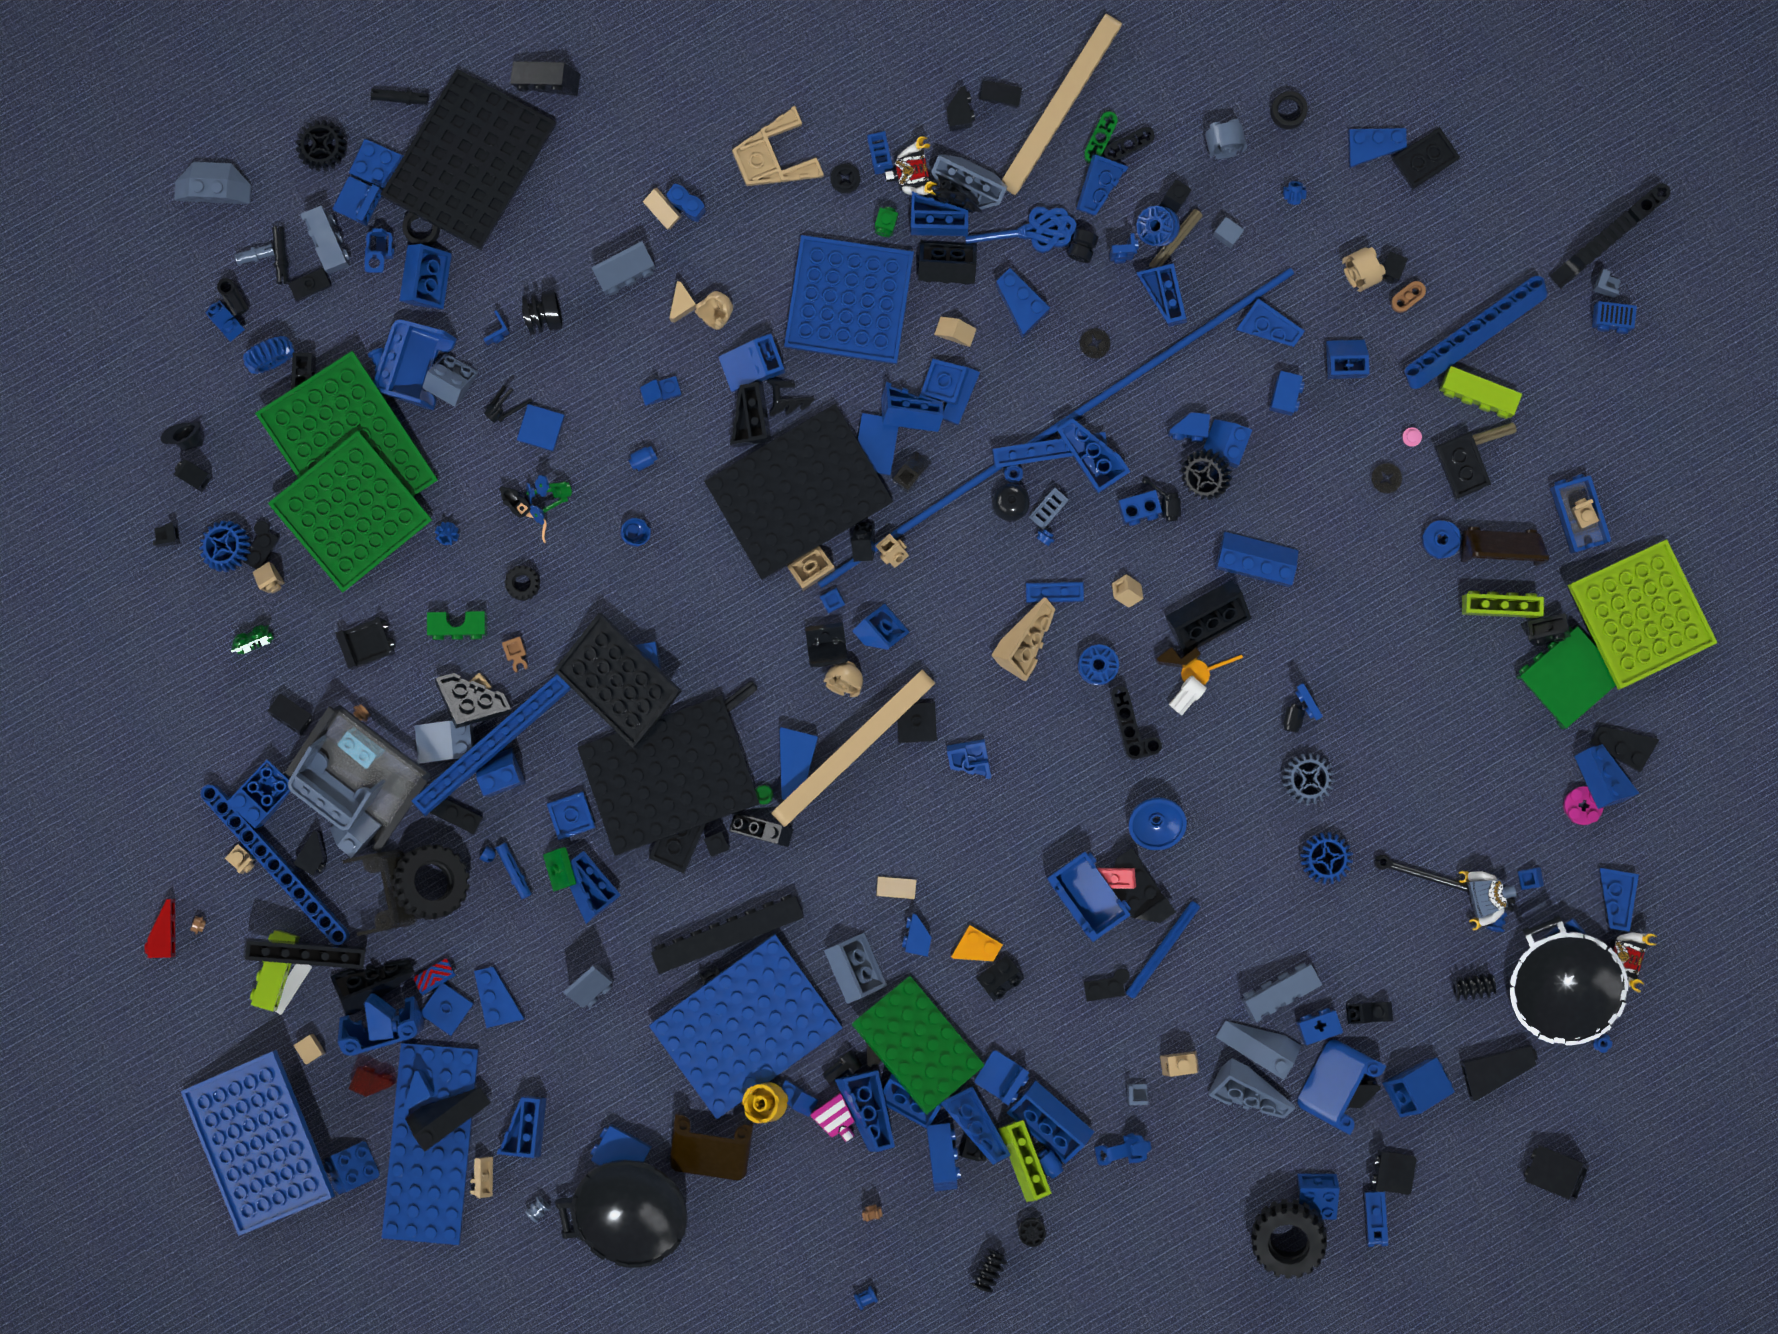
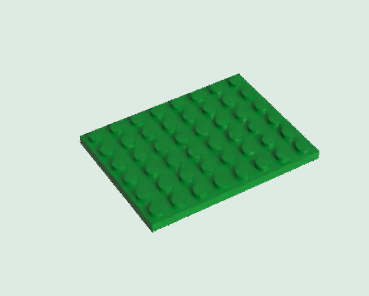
M353 351L255 413L298 478L356 431H359L412 496L438 481Z

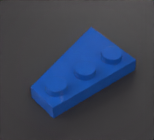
M1406 128L1349 129V168L1406 149Z
M1093 155L1076 210L1096 215L1108 198L1110 191L1119 182L1121 175L1128 169V166L1099 155Z
M495 967L474 971L486 1028L525 1019Z

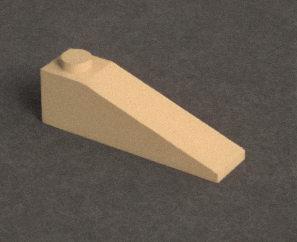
M1043 598L1001 639L991 655L1002 668L1023 681H1027L1038 660L1035 659L1039 648L1042 649L1044 643L1041 641L1044 632L1048 631L1055 612V608L1049 600Z

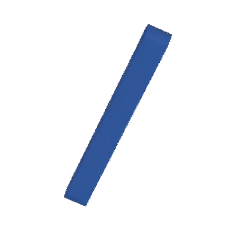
M1534 276L1409 364L1404 370L1409 386L1413 389L1421 388L1543 301L1548 295L1543 277Z

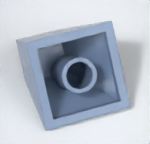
M365 811L348 830H341L333 825L330 831L336 845L349 857L353 858L362 852L382 824Z

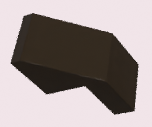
M1171 647L1156 658V663L1158 665L1186 668L1198 659L1201 653L1195 648L1181 659Z

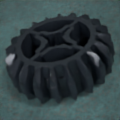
M316 120L315 126L308 123L310 128L302 127L304 134L298 133V137L301 140H296L295 143L299 146L296 148V151L300 153L298 158L300 160L303 159L302 163L304 165L309 164L311 170L316 168L320 172L322 167L324 171H328V166L335 169V162L341 164L339 158H345L342 152L347 151V147L343 146L347 144V140L343 139L345 134L340 132L341 129L338 126L334 127L332 122L327 125L326 120H323L320 125L319 121ZM318 133H328L321 137L316 136ZM335 138L336 145L334 151L332 152L330 150V146L333 143L332 140ZM311 139L313 142V146L310 149L311 151L308 153L307 146ZM316 141L324 144L327 151L324 148L321 149ZM321 155L328 156L324 159H315L316 157L318 158Z
M1205 448L1201 449L1200 452L1196 450L1193 454H1190L1187 457L1188 460H1185L1183 463L1185 467L1181 469V472L1184 473L1181 479L1186 480L1184 486L1190 487L1188 492L1194 491V497L1200 494L1201 500L1206 497L1208 500H1211L1214 497H1220V494H1224L1226 489L1230 487L1231 484L1229 482L1233 478L1229 475L1232 473V470L1227 469L1230 463L1224 462L1226 456L1220 458L1219 452L1213 454V449L1206 451ZM1205 461L1209 464L1205 466L1203 464L1199 465L1197 462ZM1206 483H1209V484H1211V485H1212V484H1215V485H1217V486H1216V487H1207V486H1205V484H1206Z

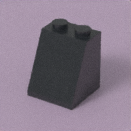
M1539 1145L1538 1149L1535 1148L1533 1150L1531 1167L1528 1166L1524 1173V1177H1526L1525 1182L1576 1202L1589 1165Z

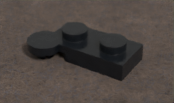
M259 521L255 524L254 531L257 537L249 549L250 553L245 556L247 560L242 561L255 569L265 565L279 541L278 537L269 533L270 526L264 521Z
M1118 969L1114 974V978L1083 982L1086 1001L1125 996L1123 984L1128 982L1130 978L1129 972L1125 969Z

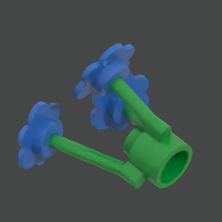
M539 475L535 481L537 490H534V487H530L528 482L526 483V494L528 495L529 503L532 504V498H535V494L545 497L547 492H552L553 496L559 499L544 509L534 505L530 506V513L535 521L543 525L544 513L561 503L568 502L567 497L572 495V490L568 482L549 483L546 476Z

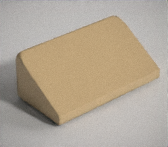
M878 877L876 896L915 899L916 880Z

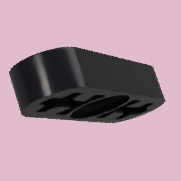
M1143 127L1108 145L1104 151V158L1118 162L1149 146L1154 140V131L1149 127ZM1144 132L1146 135L1150 134L1148 141L1142 139L1139 142L1140 145H1138L1137 140L1142 138ZM1125 141H1132L1135 145L1134 148L1127 150L1124 147ZM1118 145H1120L1121 151L1116 153L1115 158L1108 156L1109 150L1115 152L1119 149Z

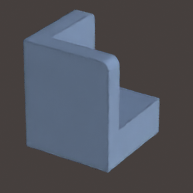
M1225 217L1215 230L1213 236L1231 249L1242 235L1244 229Z
M1603 269L1599 272L1592 291L1615 298L1620 292L1618 287L1621 281L1609 276L1610 271Z
M1127 1084L1128 1105H1149L1147 1100V1084Z

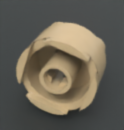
M1364 247L1344 257L1342 261L1343 264L1346 263L1347 268L1344 269L1349 283L1353 288L1358 287V292L1381 282L1383 275L1386 273L1384 266L1379 264L1376 258V251L1372 247Z

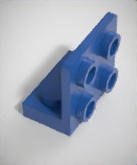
M349 176L333 206V210L367 226L381 199L380 194L382 190L373 184L369 186Z
M1298 1174L1299 1204L1303 1205L1304 1202L1309 1204L1310 1210L1315 1209L1318 1212V1217H1322V1219H1337L1340 1191L1337 1174Z

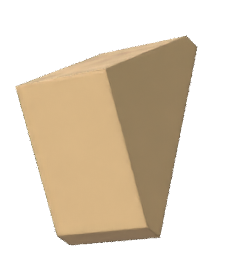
M678 281L670 313V321L674 323L696 309L695 302L683 284Z
M940 317L934 335L970 347L976 328L960 319Z

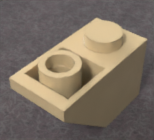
M270 562L253 571L257 585L262 591L273 594L282 588L281 585L285 584L275 566Z

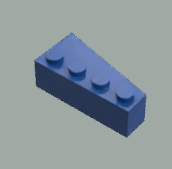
M866 1071L835 1079L868 1151L879 1152L894 1148L895 1145L879 1071Z

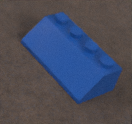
M1224 532L1215 569L1290 587L1294 581L1299 550Z
M1036 1080L1007 1111V1114L1015 1121L1024 1120L1027 1131L1048 1150H1052L1065 1164L1087 1144L1094 1133L1087 1124Z

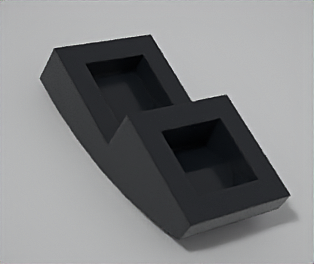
M984 80L982 81L979 100L993 104L1001 103L1017 108L1020 104L1022 88Z

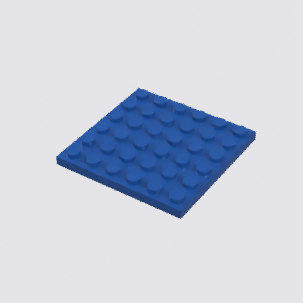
M801 235L784 348L897 364L914 252Z

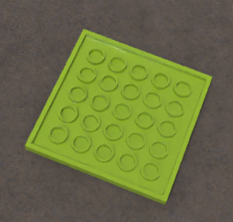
M1667 539L1567 585L1618 690L1717 643Z

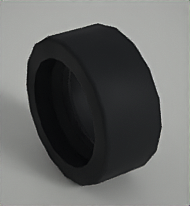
M1285 91L1279 94L1272 103L1270 110L1271 118L1277 126L1286 130L1300 126L1308 112L1305 98L1294 91ZM1284 100L1295 101L1300 107L1298 118L1293 121L1281 118L1278 113L1280 103Z
M408 213L402 225L403 234L413 245L423 244L430 246L439 237L440 228L432 224V232L428 237L424 239L415 238L411 234L410 226L415 219L420 217Z

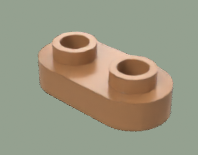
M1414 281L1403 288L1392 298V309L1395 312L1403 313L1420 301L1426 293L1424 284ZM1416 289L1418 291V295H1414L1412 293V290ZM1397 301H1402L1403 306H1398Z

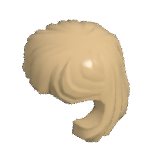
M719 291L710 293L703 301L695 305V313L698 317L702 318V321L709 327L720 330L727 323L733 311L730 298Z

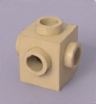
M888 534L876 545L882 553L879 557L886 565L891 563L894 568L909 556L905 551L907 548L900 539L896 541L891 534Z

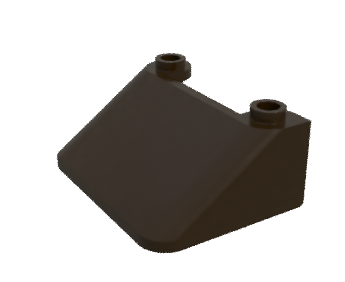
M1468 527V530L1462 532L1461 562H1467L1473 558L1534 561V566H1539L1549 561V555L1541 534L1537 533V530H1525V533L1482 531L1480 527Z
M681 1112L675 1114L670 1165L673 1170L730 1180H741L746 1176L754 1123L739 1126L735 1131L734 1139L691 1133L690 1120L686 1116L681 1115Z

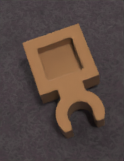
M521 637L502 642L507 660H514L513 670L518 673V664H523L524 668L528 669L527 662L522 659L527 654Z
M876 1204L866 1206L865 1210H862L863 1221L880 1219L883 1216L881 1206L877 1207Z

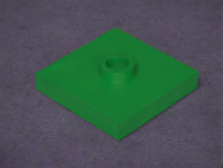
M566 847L543 855L553 892L576 884Z

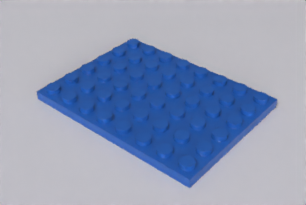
M776 934L649 1024L653 1033L716 1119L742 1102L744 1093L748 1088L757 1084L768 1083L843 1029Z
M277 1050L181 1091L238 1236L335 1196Z

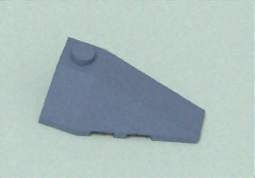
M1229 1021L1223 1023L1215 1036L1283 1080H1285L1293 1067L1301 1049V1045L1285 1035Z

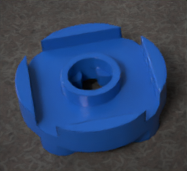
M1435 521L1424 530L1421 537L1422 544L1430 556L1436 559L1449 558L1459 550L1461 533L1457 526L1451 522ZM1438 535L1446 537L1444 545L1437 542Z

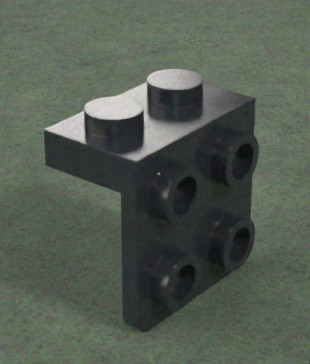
M843 622L805 627L809 664L811 667L839 665L848 662Z
M1378 1150L1377 1155L1374 1157L1375 1172L1371 1176L1372 1189L1378 1192L1388 1191L1410 1195L1413 1186L1416 1158L1411 1155Z

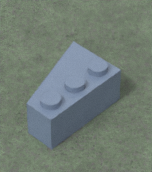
M322 206L301 213V218L306 222L309 236L312 237L324 270L328 274H332L349 267L348 260H350V256L347 250H343L341 246L343 239L340 232L335 231L334 226L336 222L333 215H329Z

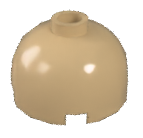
M848 661L839 665L834 664L828 670L824 683L827 682L826 687L839 695L844 696L845 692L849 693L850 697H856L861 692L863 677L856 665Z

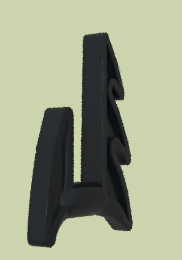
M767 380L773 388V408L769 414L770 417L781 413L787 406L789 408L785 412L786 415L792 413L801 404L803 405L800 409L804 410L815 400L813 397L781 399L780 388H794L795 384L784 380Z

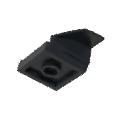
M1131 848L1116 858L1114 868H1135L1136 887L1134 889H1111L1121 902L1123 900L1127 902L1131 908L1128 911L1131 914V918L1161 923L1176 913L1168 899L1163 896L1141 864V860Z

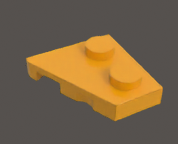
M969 925L951 957L953 959L994 961L1003 944Z

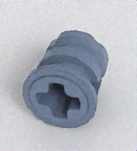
M537 1196L536 1202H533L530 1205L531 1208H527L525 1213L532 1221L537 1223L540 1220L539 1218L546 1214V1210H551V1207L543 1198Z

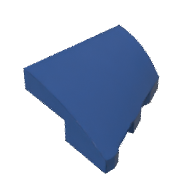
M985 739L947 746L950 769L956 771L963 770L972 775L974 773L983 775L987 779L992 778Z

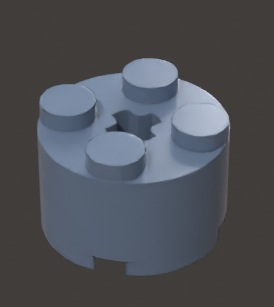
M1232 119L1222 124L1214 122L1209 125L1210 129L1206 131L1205 137L1211 158L1213 155L1216 159L1231 158L1237 155V151L1241 150V152H1244L1247 149L1243 126L1239 119Z

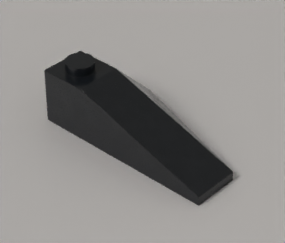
M479 1087L421 1106L405 1119L414 1138L425 1152L488 1106L491 1101Z

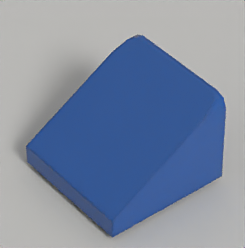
M1540 867L1518 871L1521 890L1544 886Z

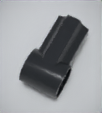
M228 278L218 281L217 290L224 298L234 317L246 313L249 307L241 296L237 285ZM226 284H231L229 292L223 291V287Z
M850 1050L838 1059L837 1063L824 1071L822 1075L833 1087L837 1084L835 1079L846 1077L847 1075L850 1076L861 1068L863 1064L854 1052Z

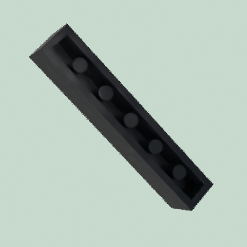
M245 938L243 958L244 960L363 969L365 949L355 946Z

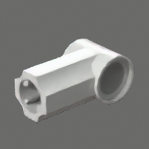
M1191 675L1183 683L1181 690L1169 705L1180 715H1183L1194 700H1198L1203 695L1207 687Z

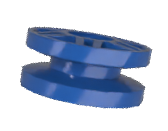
M1157 205L1143 210L1136 224L1140 239L1148 245L1158 247L1167 246L1172 243L1178 236L1180 229L1176 213L1170 208ZM1160 222V229L1157 231L1156 224Z
M1101 644L1092 645L1080 655L1077 665L1078 672L1087 683L1096 686L1104 685L1114 679L1118 673V656L1108 646ZM1095 660H1100L1103 663L1102 670L1094 668Z

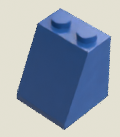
M513 748L497 753L476 772L481 792L486 797H492L526 784Z
M1437 1057L1427 1059L1382 1083L1400 1118L1420 1114L1455 1092Z

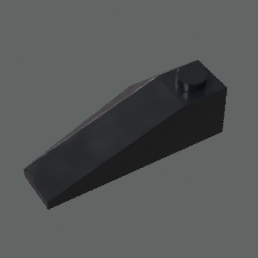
M409 959L388 962L381 967L374 968L373 965L366 966V969L363 970L347 969L330 976L343 1011L347 1016L364 1010V1002L370 994L375 993L382 998L413 976L415 972Z

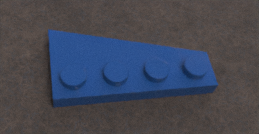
M973 1087L941 1103L993 1165L1011 1155Z

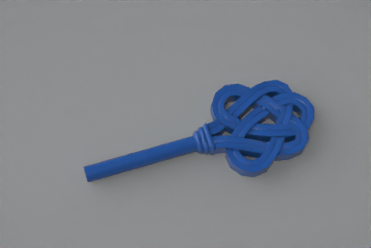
M1036 207L1029 214V224H1024L1016 230L965 236L966 243L1019 237L1025 240L1031 239L1032 247L1037 252L1046 253L1053 247L1061 248L1067 246L1071 242V237L1076 231L1077 224L1072 217L1068 216L1067 211L1063 208L1048 210L1044 207Z

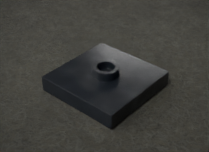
M916 703L898 719L899 743L937 741L935 703Z

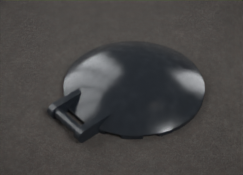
M1556 915L1554 919L1532 928L1526 927L1522 929L1529 948L1519 958L1512 972L1510 998L1513 1009L1523 1026L1538 1036V1038L1553 1044H1582L1606 1033L1616 1019L1621 1016L1626 1005L1628 978L1624 965L1611 947L1596 937L1579 932H1567L1560 915ZM1555 926L1558 927L1559 932L1537 941L1533 940V935Z
M616 1160L599 1165L585 1175L577 1186L573 1197L555 1200V1206L559 1210L563 1229L561 1230L562 1238L579 1237L582 1242L584 1241L591 1248L590 1251L602 1260L605 1258L615 1262L617 1266L640 1268L661 1262L663 1258L667 1257L670 1253L672 1254L677 1249L687 1227V1208L679 1188L662 1171L639 1161ZM566 1208H570L574 1227L570 1228Z

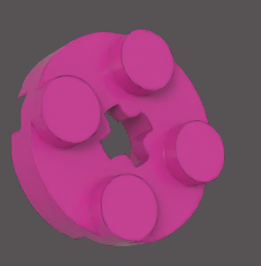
M1577 787L1571 790L1564 799V812L1575 824L1589 825L1598 821L1602 815L1603 808H1597L1588 787ZM1583 800L1588 804V808H1585V811H1582V808L1579 807V803H1582Z

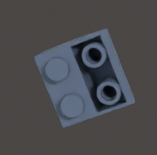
M445 353L428 370L422 388L455 407L466 395L478 371Z

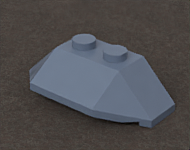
M939 154L931 171L939 188L942 180H949L953 186L961 193H965L980 209L1000 205L1008 188L995 173L957 156Z
M193 162L175 181L174 200L250 204L252 186L231 163Z

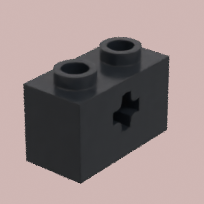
M293 352L291 390L315 375L316 357L312 353Z

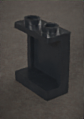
M378 616L375 620L346 631L335 632L348 669L353 670L395 654L393 649L396 646L393 638L388 636L387 631L389 627L385 619L382 620Z

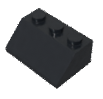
M920 241L918 281L961 283L964 285L975 284L977 244Z

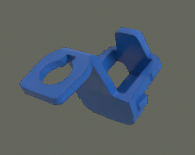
M372 229L366 235L365 271L367 273H382L384 271L385 259H393L395 250L392 248L393 236L384 229ZM371 236L377 237L375 251H371ZM386 236H389L388 251L386 250ZM371 259H379L380 265L377 268H371L369 261Z
M1130 1133L1123 1136L1124 1144L1109 1148L1106 1145L1095 1147V1154L1098 1165H1109L1111 1161L1128 1157L1129 1163L1135 1164L1145 1161L1148 1152L1152 1150L1150 1141H1145L1141 1135ZM1101 1150L1107 1154L1105 1161L1101 1158Z

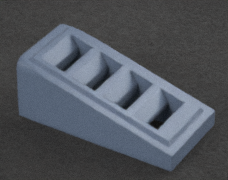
M1054 488L1029 518L1043 530L1069 500ZM1053 495L1062 502L1060 505L1052 498ZM1048 501L1056 507L1055 511L1046 504ZM1044 507L1051 515L1048 516L1041 509ZM1039 513L1042 517L1046 519V521L1043 522L1036 516V514Z

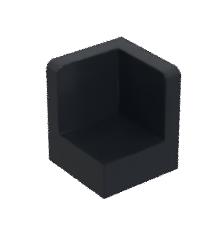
M168 523L165 524V527L154 529L156 541H153V546L164 547L180 544L178 525Z

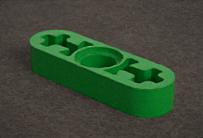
M1105 112L1101 116L1084 152V159L1087 163L1090 164L1091 162L1088 152L1091 153L1094 146L1098 147L1095 155L1102 156L1118 122L1115 113ZM1111 117L1113 123L1109 124L1107 130L1103 129L1106 124L1104 119ZM1098 133H1103L1106 136V141L1103 143L1097 142L1095 136Z

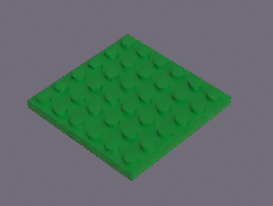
M356 431L268 503L342 593L432 521V518L359 431Z

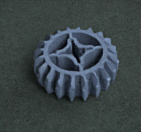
M1308 753L1306 759L1305 754H1301V761L1295 756L1293 758L1295 764L1291 761L1288 762L1291 769L1284 768V771L1289 773V775L1282 776V779H1288V782L1283 783V786H1290L1286 793L1289 794L1293 791L1294 794L1291 796V799L1293 800L1298 796L1297 802L1302 803L1303 799H1305V805H1309L1310 799L1313 804H1317L1316 798L1320 802L1324 801L1322 794L1328 797L1330 794L1326 789L1333 790V787L1328 784L1335 782V779H1329V776L1334 775V771H1327L1332 766L1330 764L1324 766L1326 763L1325 758L1319 762L1320 755H1316L1313 759L1312 753ZM1304 763L1316 765L1310 772L1299 767ZM1320 770L1323 774L1322 786L1317 781V775ZM1295 772L1300 777L1298 788L1294 784ZM1310 774H1312V784L1311 782L1305 784V775L1309 776ZM1308 786L1318 790L1313 795L1301 793Z

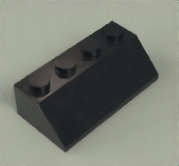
M1233 580L1165 616L1169 628L1184 655L1252 619L1244 596Z

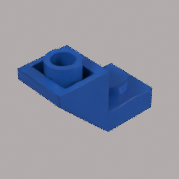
M220 300L217 303H213L205 312L230 342L245 330Z

